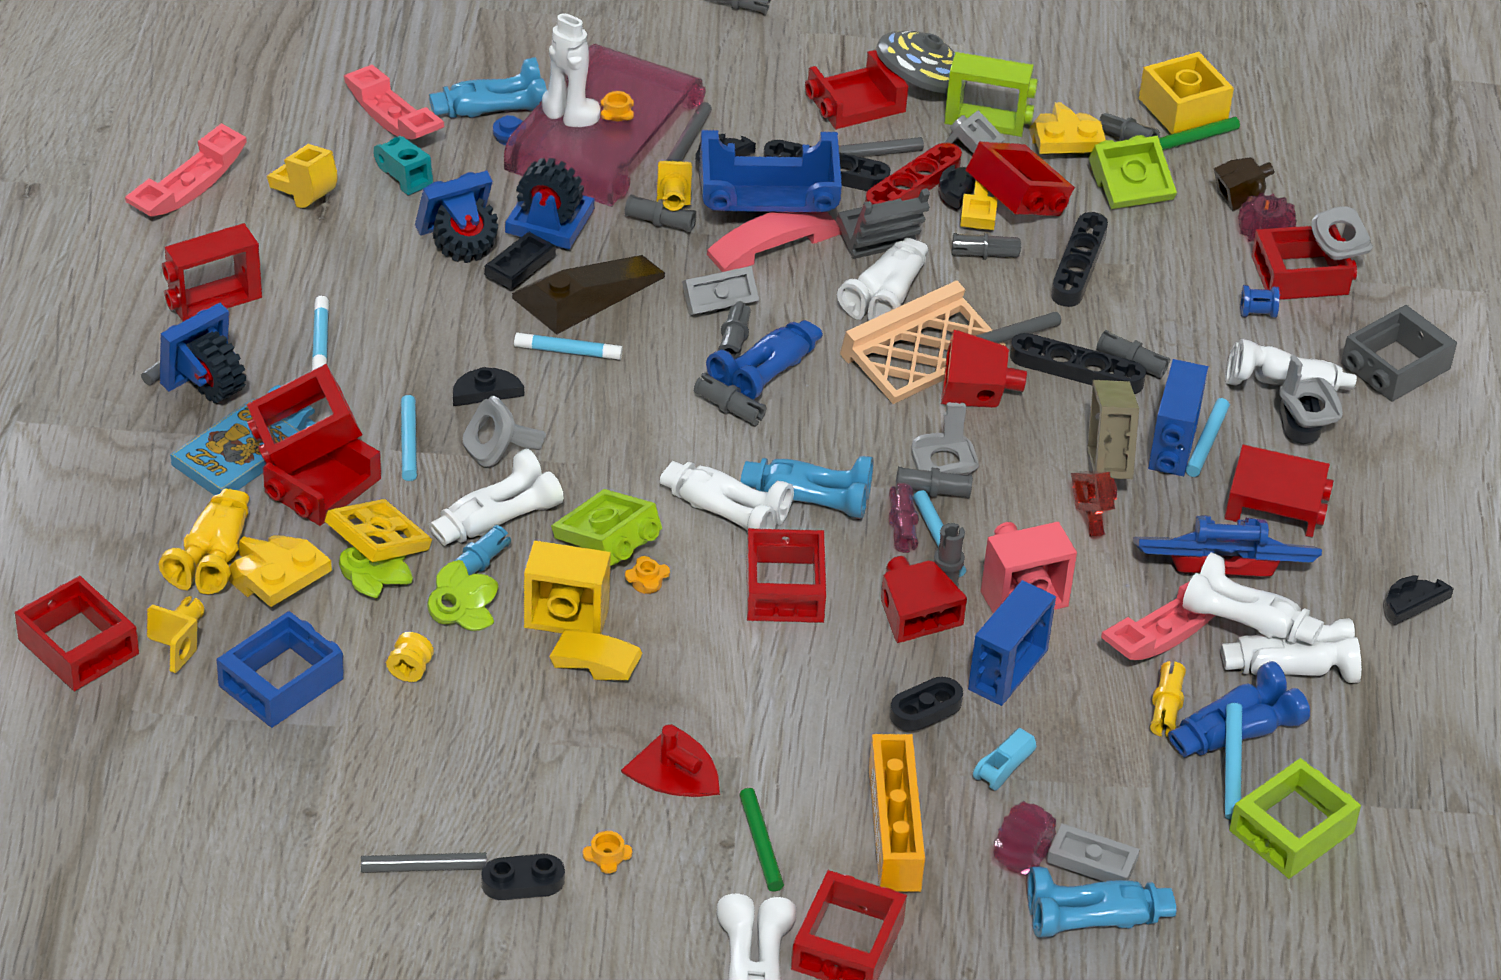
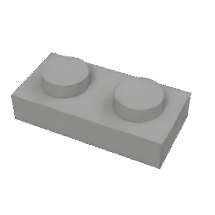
M752 266L682 281L690 316L735 306L737 301H743V304L759 300Z
M1061 823L1049 850L1047 863L1104 882L1129 880L1138 861L1140 849Z

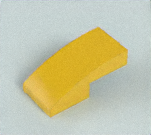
M564 630L549 657L554 668H589L594 680H628L643 653L640 647L617 638L592 632Z

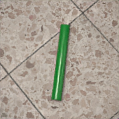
M1234 116L1160 137L1159 141L1162 150H1167L1240 128V122Z
M745 788L740 792L739 796L769 891H779L784 887V883L756 792L753 788Z

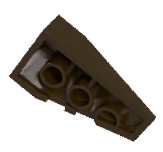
M633 256L558 271L512 293V299L557 335L665 278V272L645 256Z

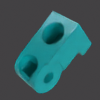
M397 136L387 143L374 146L373 153L377 165L383 172H388L400 182V190L405 194L410 195L433 183L431 156L406 138Z

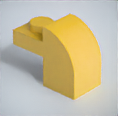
M311 144L305 145L285 158L284 165L267 175L269 187L293 195L295 205L298 208H305L332 191L337 184L338 178L332 151Z

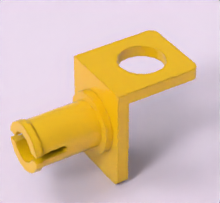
M659 161L657 202L660 199L664 200L663 205L671 211L680 210L684 205H691L692 163Z
M192 596L185 597L174 611L156 605H150L147 609V637L170 646V672L177 673L197 651V622L204 615L205 609L202 602L197 598L187 606L192 601Z

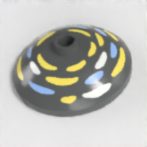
M894 31L883 35L879 39L876 46L877 54L891 71L921 88L938 93H948L949 74L955 52L940 37L918 31Z

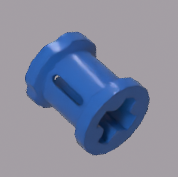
M1243 285L1240 301L1241 316L1257 313L1270 314L1271 318H1277L1280 296L1279 287L1273 286L1271 290L1250 289L1248 285Z

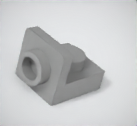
M978 110L969 118H966L965 115L958 118L949 128L953 133L945 142L954 144L960 139L974 154L979 141L1002 143L1005 138Z

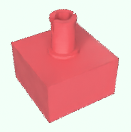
M1059 521L1017 530L1016 525L1012 522H1005L997 526L994 530V536H990L987 539L981 593L992 613L994 614L1022 580L1055 595L1054 610L1069 607L1077 551Z

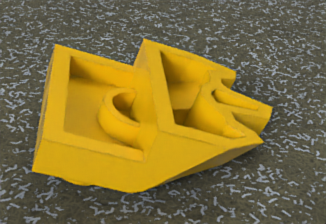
M1062 102L1054 103L1052 114H1039L1029 127L1032 144H1037L1039 154L1092 152L1095 145L1106 141L1100 120L1087 113L1079 112L1075 114Z
M273 535L268 538V541L244 536L239 540V554L242 558L235 560L229 566L231 571L229 582L246 597L255 593L268 606L272 607L331 572L332 564L331 559L306 539Z

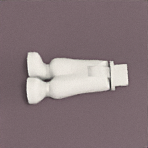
M905 238L903 241L896 242L872 266L865 270L858 280H846L839 287L837 297L842 308L856 320L862 319L868 311V319L872 320L900 307L908 294L911 283L926 261L927 245L911 238Z
M1240 339L1239 342L1234 344L1228 359L1226 384L1236 386L1243 380H1247L1254 370L1255 376L1259 381L1268 384L1284 385L1292 354L1273 346H1260L1255 342ZM1297 357L1303 364L1301 380L1320 377L1327 380L1335 391L1338 389L1351 390L1355 387L1357 376L1343 372L1342 367L1324 360Z
M1350 618L1339 619L1331 625H1323L1321 633L1312 645L1299 639L1292 643L1287 642L1286 638L1276 636L1268 638L1263 634L1238 637L1237 643L1221 644V656L1225 670L1241 669L1242 674H1249L1250 668L1251 673L1257 675L1261 665L1269 661H1275L1280 665L1285 675L1320 676L1327 673L1332 665H1337L1346 682L1359 683L1361 680L1360 646L1358 638L1355 637L1353 621Z

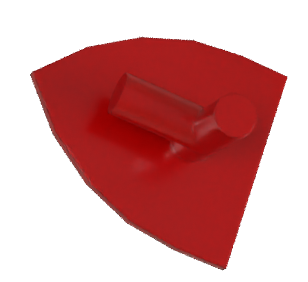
M673 724L663 726L662 733L621 769V773L654 791L686 797L720 795L718 772L711 756L699 742Z

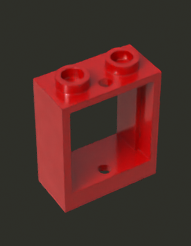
M979 141L966 168V171L1014 214L1061 216L1075 188L1025 144Z
M245 223L164 247L166 262L162 263V271L168 283V289L164 291L165 300L168 308L171 311L175 310L183 322L195 316L201 310H207L218 303H221L228 309L262 298L259 243ZM233 255L235 275L185 290L184 270Z
M1336 224L1331 225L1329 234L1338 241H1346L1345 238H1341ZM1312 226L1256 230L1251 257L1264 289L1271 290L1273 286L1279 287V300L1349 295L1352 280H1356L1357 277L1355 260H1351V258L1341 260L1330 258L1318 246L1314 238ZM1325 257L1328 267L1286 269L1282 259Z
M327 364L246 404L253 418L247 421V424L257 441L262 439L264 443L258 446L266 464L269 462L275 464L288 474L363 435L339 384ZM326 397L332 409V415L276 443L269 428L270 425Z
M748 528L746 551L747 621L824 623L826 606L824 530ZM757 562L813 564V584L757 583Z
M80 575L14 612L18 640L74 692L139 654L136 626ZM82 613L102 632L72 650L65 652L45 633Z
M827 870L793 942L791 970L821 980H878L904 923L907 895L896 892L891 888L877 886L856 879L850 875ZM829 904L884 920L870 953L815 936Z

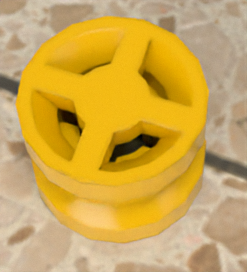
M404 632L399 635L394 645L395 650L391 651L387 658L386 666L389 672L396 678L406 682H416L422 678L426 670V664L430 662L434 654V647L426 637L414 632Z

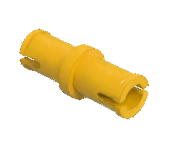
M1171 661L1161 665L1159 687L1153 693L1152 702L1155 709L1150 729L1155 735L1162 737L1164 724L1167 725L1166 737H1169V731L1176 729L1178 710L1183 707L1184 695L1181 691L1186 669L1181 663L1174 661L1172 674L1169 673Z

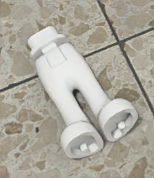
M563 13L558 15V25L553 28L552 45L549 47V56L551 58L550 81L548 90L542 96V109L546 116L551 119H558L564 115L563 123L567 126H591L600 119L601 108L598 101L585 97L589 67V49L586 42L587 33L582 29V20ZM567 76H568V80H569L568 88H567V85H566V78H567Z
M524 449L514 456L513 471L510 476L501 482L473 491L460 498L449 509L442 510L441 517L430 522L429 528L444 546L455 540L462 543L467 541V536L469 538L478 535L484 536L494 525H501L510 519L533 510L550 509L563 503V491L555 475L550 471L542 474L537 457L531 450Z
M672 461L660 477V484L672 488L673 495L690 502L692 507L705 509L723 516L747 531L748 528L775 529L776 525L780 526L790 510L794 497V487L790 483L777 481L770 487L768 492H762L739 482L719 470L701 465L695 468V464L692 462H687L683 465Z
M1212 552L1206 558L1200 574L1195 573L1191 578L1183 598L1182 606L1186 610L1194 613L1213 614L1255 628L1259 633L1268 638L1273 636L1286 638L1287 642L1292 643L1299 639L1312 645L1321 633L1324 625L1323 621L1309 616L1310 610L1304 608L1301 611L1298 604L1288 598L1233 582L1225 576L1224 559Z
M729 894L722 897L717 904V916L719 923L729 935V980H781L779 962L780 943L782 937L793 927L796 921L795 904L787 898L773 897L765 900L760 905L757 916L759 961L754 962L751 961L754 921L753 900L742 894Z

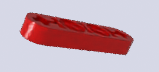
M939 143L870 188L866 192L865 202L870 201L874 205L896 199L904 201L918 198L922 189L928 188V190H931L939 184L942 172L952 165H955V168L960 167L961 149L952 143ZM925 171L930 172L932 174L924 175L917 172ZM896 186H906L910 189H898Z

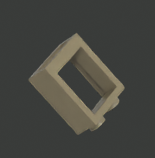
M1093 380L1087 451L1096 478L1133 479L1139 406L1129 381ZM1097 413H1099V419L1095 418Z

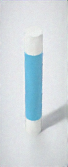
M325 296L316 297L314 303L312 371L327 364L329 300Z
M517 332L514 340V346L616 360H621L623 347L620 345Z

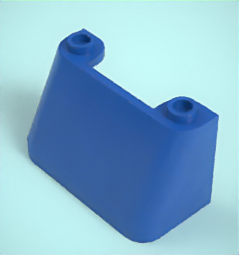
M701 130L699 173L704 204L708 208L717 211L827 212L835 209L840 203L842 190L838 132H820V140L815 146L810 148L809 145H802V157L735 156V143H728V146L720 141L718 130Z

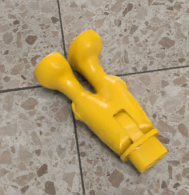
M223 489L220 494L212 497L198 516L189 534L184 537V550L181 548H171L162 554L158 563L159 570L169 583L181 590L187 591L195 579L198 591L207 595L219 592L225 587L231 574L227 562L239 550L238 542L245 519L249 513L247 506L250 500L249 495L243 491Z

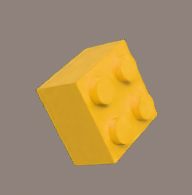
M1200 52L1143 67L1139 99L1171 134H1175L1229 118L1234 87Z
M534 540L524 571V628L563 633L564 630L602 634L609 610L611 552Z

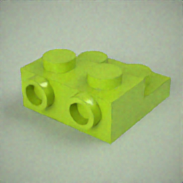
M1139 135L1129 140L1117 142L1106 140L1094 146L1089 161L1098 187H1104L1111 209L1174 200L1177 191L1158 135L1151 137Z
M607 489L601 490L551 525L555 539L579 545L581 548L611 552L610 566L619 563L621 560H627L636 547L655 540L660 530H662L655 503Z

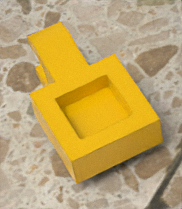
M977 180L975 182L974 195L964 194L960 227L994 230L998 199L988 196V190Z

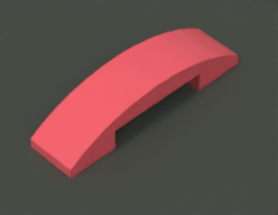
M369 65L344 75L345 83L360 105L377 123L390 133L412 140L444 128V121L428 108L424 107L416 110L394 93L390 87V78L375 66Z
M221 123L198 141L199 152L159 183L150 178L126 195L125 201L149 216L163 215L183 207L204 193L227 171L247 143L246 137Z
M770 212L752 219L724 235L707 249V255L722 272L754 265L756 253L806 236L815 244L842 233L837 222L828 212Z
M1187 582L1179 587L1177 598L1137 622L1129 617L1103 631L1101 638L1129 660H1143L1157 656L1177 646L1206 625L1215 615L1194 613L1183 608V598L1189 584Z

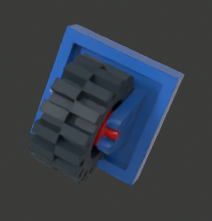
M540 158L537 163L534 161L530 164L516 188V192H519L517 195L518 203L505 221V233L522 237L529 231L556 245V247L570 249L594 210V198L582 195L584 192V186L580 185L582 179L580 176L573 177L576 171L572 167L567 170L564 168L566 163L563 161L557 165L555 164V158H549L547 163L545 158Z
M488 171L476 174L469 172L463 174L458 179L447 182L436 181L423 188L415 221L417 231L420 236L433 232V239H436V247L438 249L443 247L442 254L446 257L450 252L453 253L452 260L458 262L459 256L464 257V263H470L472 256L475 261L481 260L482 254L487 256L490 253V249L493 248L498 231V217L496 213L492 214L493 208L490 204L486 206L493 182Z
M221 303L207 310H201L195 316L178 325H173L161 333L160 384L168 392L191 380L194 386H199L198 392L201 395L205 394L208 401L212 400L213 403H217L245 387L246 375L242 373L245 371L244 365L239 364L238 360L241 358L238 353L236 354L233 351L235 347L232 343L228 344L229 311Z

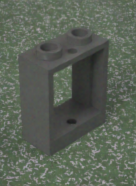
M1404 305L1347 336L1341 363L1392 402L1450 370L1457 342L1412 308ZM1397 341L1419 357V359L1397 370L1375 352Z

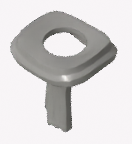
M1348 206L1332 208L1316 214L1312 219L1311 225L1314 238L1318 246L1330 258L1341 260L1371 252L1373 245L1358 213L1353 208ZM1335 223H1344L1345 228L1341 238H1345L1346 241L1342 242L1334 239L1329 234L1330 226Z
M1291 355L1285 383L1280 387L1279 393L1283 403L1297 424L1303 428H1314L1339 421L1342 418L1343 412L1338 394L1327 380L1320 377L1301 380L1303 364L1295 355ZM1303 396L1316 397L1324 403L1325 408L1320 412H1308L1304 409L1299 398Z
M491 396L489 399L483 400L477 408L463 434V445L480 465L492 467L499 462L510 442L526 449L540 450L546 433L515 424L510 410L498 397ZM491 416L495 424L494 434L487 443L482 444L478 439V431Z
M949 402L946 406V412L943 413L944 433H930L916 437L911 446L913 459L918 470L931 471L933 467L940 468V472L968 475L979 467L973 444L963 435L966 405L965 403ZM938 451H950L957 455L959 462L937 466L931 461V456Z

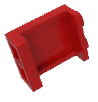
M876 50L867 52L866 68L824 77L816 66L809 67L808 80L805 82L806 94L809 99L816 103L822 116L828 119L835 130L906 112L908 84L881 61Z
M357 438L289 474L269 462L263 466L264 491L271 499L283 503L294 510L299 516L321 526L325 523L328 510L347 506L381 479L380 451Z
M1243 444L1229 494L1225 520L1237 522V520H1240L1243 507L1307 521L1306 536L1313 538L1315 526L1324 525L1328 504L1321 503V501L1329 502L1334 480L1327 479L1330 464Z

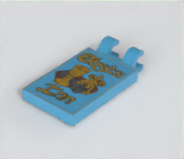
M280 385L274 386L273 388H271V389L269 390L268 393H270V392H272V391L278 389V388L281 387V386H280ZM244 404L170 454L171 465L214 496L220 494L223 489L239 490L261 475L266 462L258 446L264 443L262 439L259 441L255 439L247 424V421L253 419L247 405ZM307 406L290 415V417L270 425L269 428L276 443L315 424V422L308 418L315 413V409Z

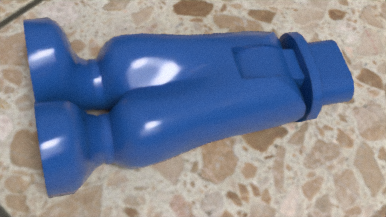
M1269 661L1259 667L1256 687L1249 683L1235 687L1220 699L1183 719L1180 727L1169 731L1168 736L1170 742L1183 757H1187L1195 752L1199 755H1205L1208 750L1211 752L1226 746L1227 704L1238 703L1242 705V740L1271 734L1280 725H1302L1310 718V707L1306 697L1298 688L1287 690V680L1280 665L1275 661Z

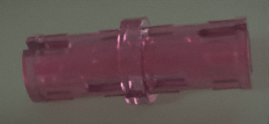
M905 483L897 484L898 496L894 486L889 490L891 511L888 518L889 524H892L894 530L895 549L902 553L910 552L909 540H911V548L913 550L918 547L916 525L918 524L919 516L913 504L912 487Z

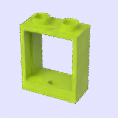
M955 52L949 74L944 124L952 125L962 115L969 118L979 110L999 133L1022 137L1025 124H1032L1034 105H1029V98H1035L1038 79L1032 78L1034 65ZM965 81L1020 89L1017 112L963 103Z
M1299 758L1235 803L1229 831L1290 879L1355 832L1361 804L1355 801L1350 794L1344 792L1327 779L1318 769L1313 768L1302 758ZM1294 791L1328 817L1300 838L1266 812Z

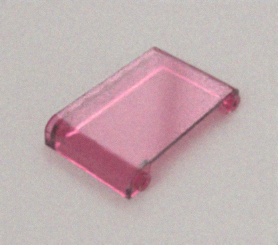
M594 43L588 48L589 67L585 97L598 101L602 111L604 107L601 106V100L606 94L612 91L625 92L634 101V106L631 107L634 117L630 120L612 121L605 120L600 115L598 122L591 126L571 127L563 123L564 115L558 119H551L546 116L542 109L541 101L509 137L504 151V170L523 176L532 162L536 161L537 163L540 158H545L547 163L549 158H555V164L559 165L563 161L566 163L565 169L569 170L572 167L576 171L573 177H581L582 182L580 185L584 186L582 195L592 197L594 201L612 207L620 196H625L629 190L631 179L628 177V166L681 103L684 108L690 110L694 109L696 105H700L704 100L706 88L703 86L701 78ZM567 76V78H566V85H567V88H568L569 80H568V76Z

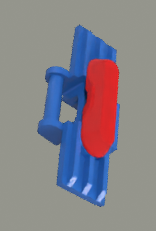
M1200 515L1196 516L1195 531L1179 537H1133V543L1145 554L1171 555L1177 570L1180 572L1200 573L1206 558L1211 552L1221 556H1234L1229 560L1224 559L1225 574L1272 576L1281 561L1314 562L1319 556H1322L1321 548L1307 545L1283 544L1268 537V523L1264 519L1247 517L1245 520H1237V525L1215 524L1211 516Z

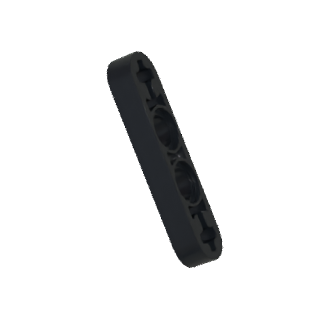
M771 140L764 145L763 157H802L803 144L785 140ZM839 152L840 168L850 170L841 171L842 186L868 191L890 176V167L881 161Z
M1086 212L1077 219L1053 279L1051 298L1058 305L1072 307L1082 301L1106 239L1108 220L1102 214ZM1090 228L1093 229L1092 234L1087 233V231H1089ZM1076 247H1088L1092 250L1085 251L1077 249ZM1078 267L1083 269V271H1072L1068 268ZM1067 284L1073 285L1070 290H1066Z
M1030 333L1018 334L1014 336L1011 342L1010 359L1018 366L1092 386L1093 380L1129 381L1134 394L1141 392L1144 387L1146 370L1144 366L1136 361ZM1059 356L1067 358L1069 361L1059 362L1052 358ZM1087 366H1098V367L1102 368L1103 370H1101V371H1092V370H1090V369H1088V368H1086V367H1087Z

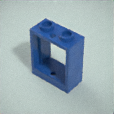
M1176 359L1172 360L1157 415L1148 469L1185 476L1199 421L1209 366Z
M1023 580L1017 585L975 635L968 690L1000 706L1007 701L1048 651L1056 601L1055 595Z
M290 611L216 659L219 687L271 728L344 679L343 653L340 647L335 642L325 639L314 630L309 622L302 621ZM291 648L312 666L277 689L255 671Z

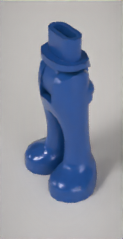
M803 320L800 323L790 322L786 327H780L765 335L747 352L736 359L723 349L710 354L706 360L707 372L711 377L728 386L735 385L739 387L742 394L754 400L762 394L764 386L772 378L789 366L799 364L802 357L815 348V342L822 338L823 333L818 326L807 320Z

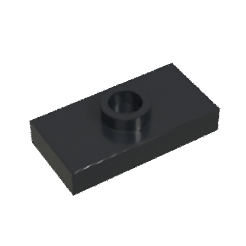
M528 231L484 266V275L512 290L556 255V245Z

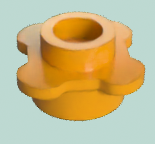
M612 91L601 100V106L604 107V110L601 111L603 119L623 121L634 117V112L631 110V107L634 106V101L627 93Z
M648 556L638 557L636 565L632 569L625 571L626 581L631 582L636 591L644 594L657 592L662 587L663 578H667L670 575V568L667 565H659Z
M613 831L597 833L592 838L591 846H586L583 849V858L586 861L596 863L604 873L615 872L618 864L632 857L631 846L624 844L622 836Z

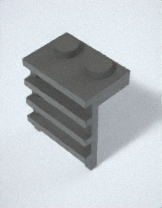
M928 188L922 189L918 198L904 201L896 199L874 205L868 201L864 202L860 208L838 212L836 221L852 258L856 259L886 252L896 242L903 241L905 238L916 240L915 235L921 232L919 224L925 222L923 212L929 211L930 208L927 202L930 196Z

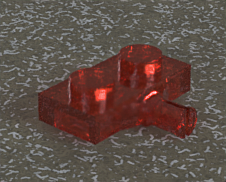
M1079 471L1071 473L1076 510H1083L1085 515H1087L1089 537L1105 535L1102 513L1115 509L1114 500L1117 499V486L1114 479L1110 477V472Z

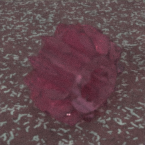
M1259 192L1257 197L1248 196L1247 201L1242 204V208L1239 210L1240 234L1248 236V242L1254 241L1257 229L1296 227L1295 205L1287 203L1286 197H1275L1274 193L1271 196H1266Z
M1023 801L1013 806L1009 815L1004 817L1002 826L998 829V837L994 841V858L1005 865L1007 869L1028 875L1030 867H1039L1041 861L1046 859L1047 852L1051 848L1052 840L1056 835V818L1052 817V814L1045 811L1044 808L1034 803L1029 804Z

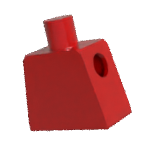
M953 330L946 353L941 404L947 405L949 402L965 403L966 406L995 408L1000 404L1004 389L1024 391L1027 371L1007 367L1009 349L1006 346L962 331Z
M904 556L894 557L888 562L886 566L887 572L883 575L881 602L897 644L964 625L967 597L935 562L928 560L910 565Z

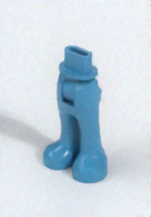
M536 57L523 61L520 74L514 77L462 81L452 85L450 91L445 86L443 87V92L429 94V101L435 115L448 113L449 118H457V115L474 118L482 113L518 109L538 112L543 111L542 96L547 89L544 79L540 78L538 61Z
M860 456L851 470L840 471L791 459H774L768 465V459L762 458L761 463L745 461L740 482L751 488H756L758 491L768 492L770 487L777 481H784L793 485V500L827 506L838 509L850 517L863 519L871 490L874 459L870 456Z
M1030 867L1028 872V908L1030 915H1033V931L1037 937H1052L1064 930L1096 926H1117L1130 929L1136 924L1157 923L1159 917L1176 916L1177 908L1172 889L1156 888L1153 882H1147L1145 889L1140 882L1129 880L1105 881L1080 886H1060L1053 883L1052 877L1045 867Z

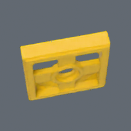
M386 499L328 510L324 521L371 562L427 551L432 542V538ZM359 518L363 523L354 525L349 520ZM374 525L381 526V527H383L384 529H379V528L375 527ZM401 530L407 538H402L395 531ZM369 537H381L386 543L376 544Z

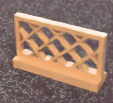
M956 280L846 331L840 355L848 364L855 361L889 401L895 404L944 380L946 359L942 357L944 349L947 350L950 340H946L947 331L953 332V330H958L976 336L992 331V329L963 298L965 288ZM961 312L969 321V324L964 325L950 322L949 317ZM926 327L942 330L941 338L923 335L921 330ZM899 340L915 343L913 351L895 348L893 344ZM919 344L939 348L938 357L918 353ZM871 353L887 356L886 364L871 362L866 355ZM891 357L911 361L910 370L890 366ZM917 362L935 366L936 370L931 374L916 372L915 365ZM888 376L906 379L908 384L896 390L887 378Z

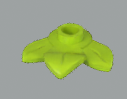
M355 547L347 548L340 554L339 566L343 576L352 581V585L357 591L367 596L378 598L383 584H411L413 580L411 570L403 561L406 555L371 562Z
M462 560L452 561L445 565L436 576V589L430 594L427 601L428 611L437 623L448 625L456 622L470 631L483 630L494 623L491 613L485 607L494 599L499 584L495 579L485 574L469 575ZM442 600L449 601L454 606L446 607L442 604Z

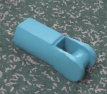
M1021 728L1016 729L993 752L978 762L973 772V778L976 780L984 779L990 783L991 789L994 791L998 790L1012 772L1035 751L1037 746L1034 736Z

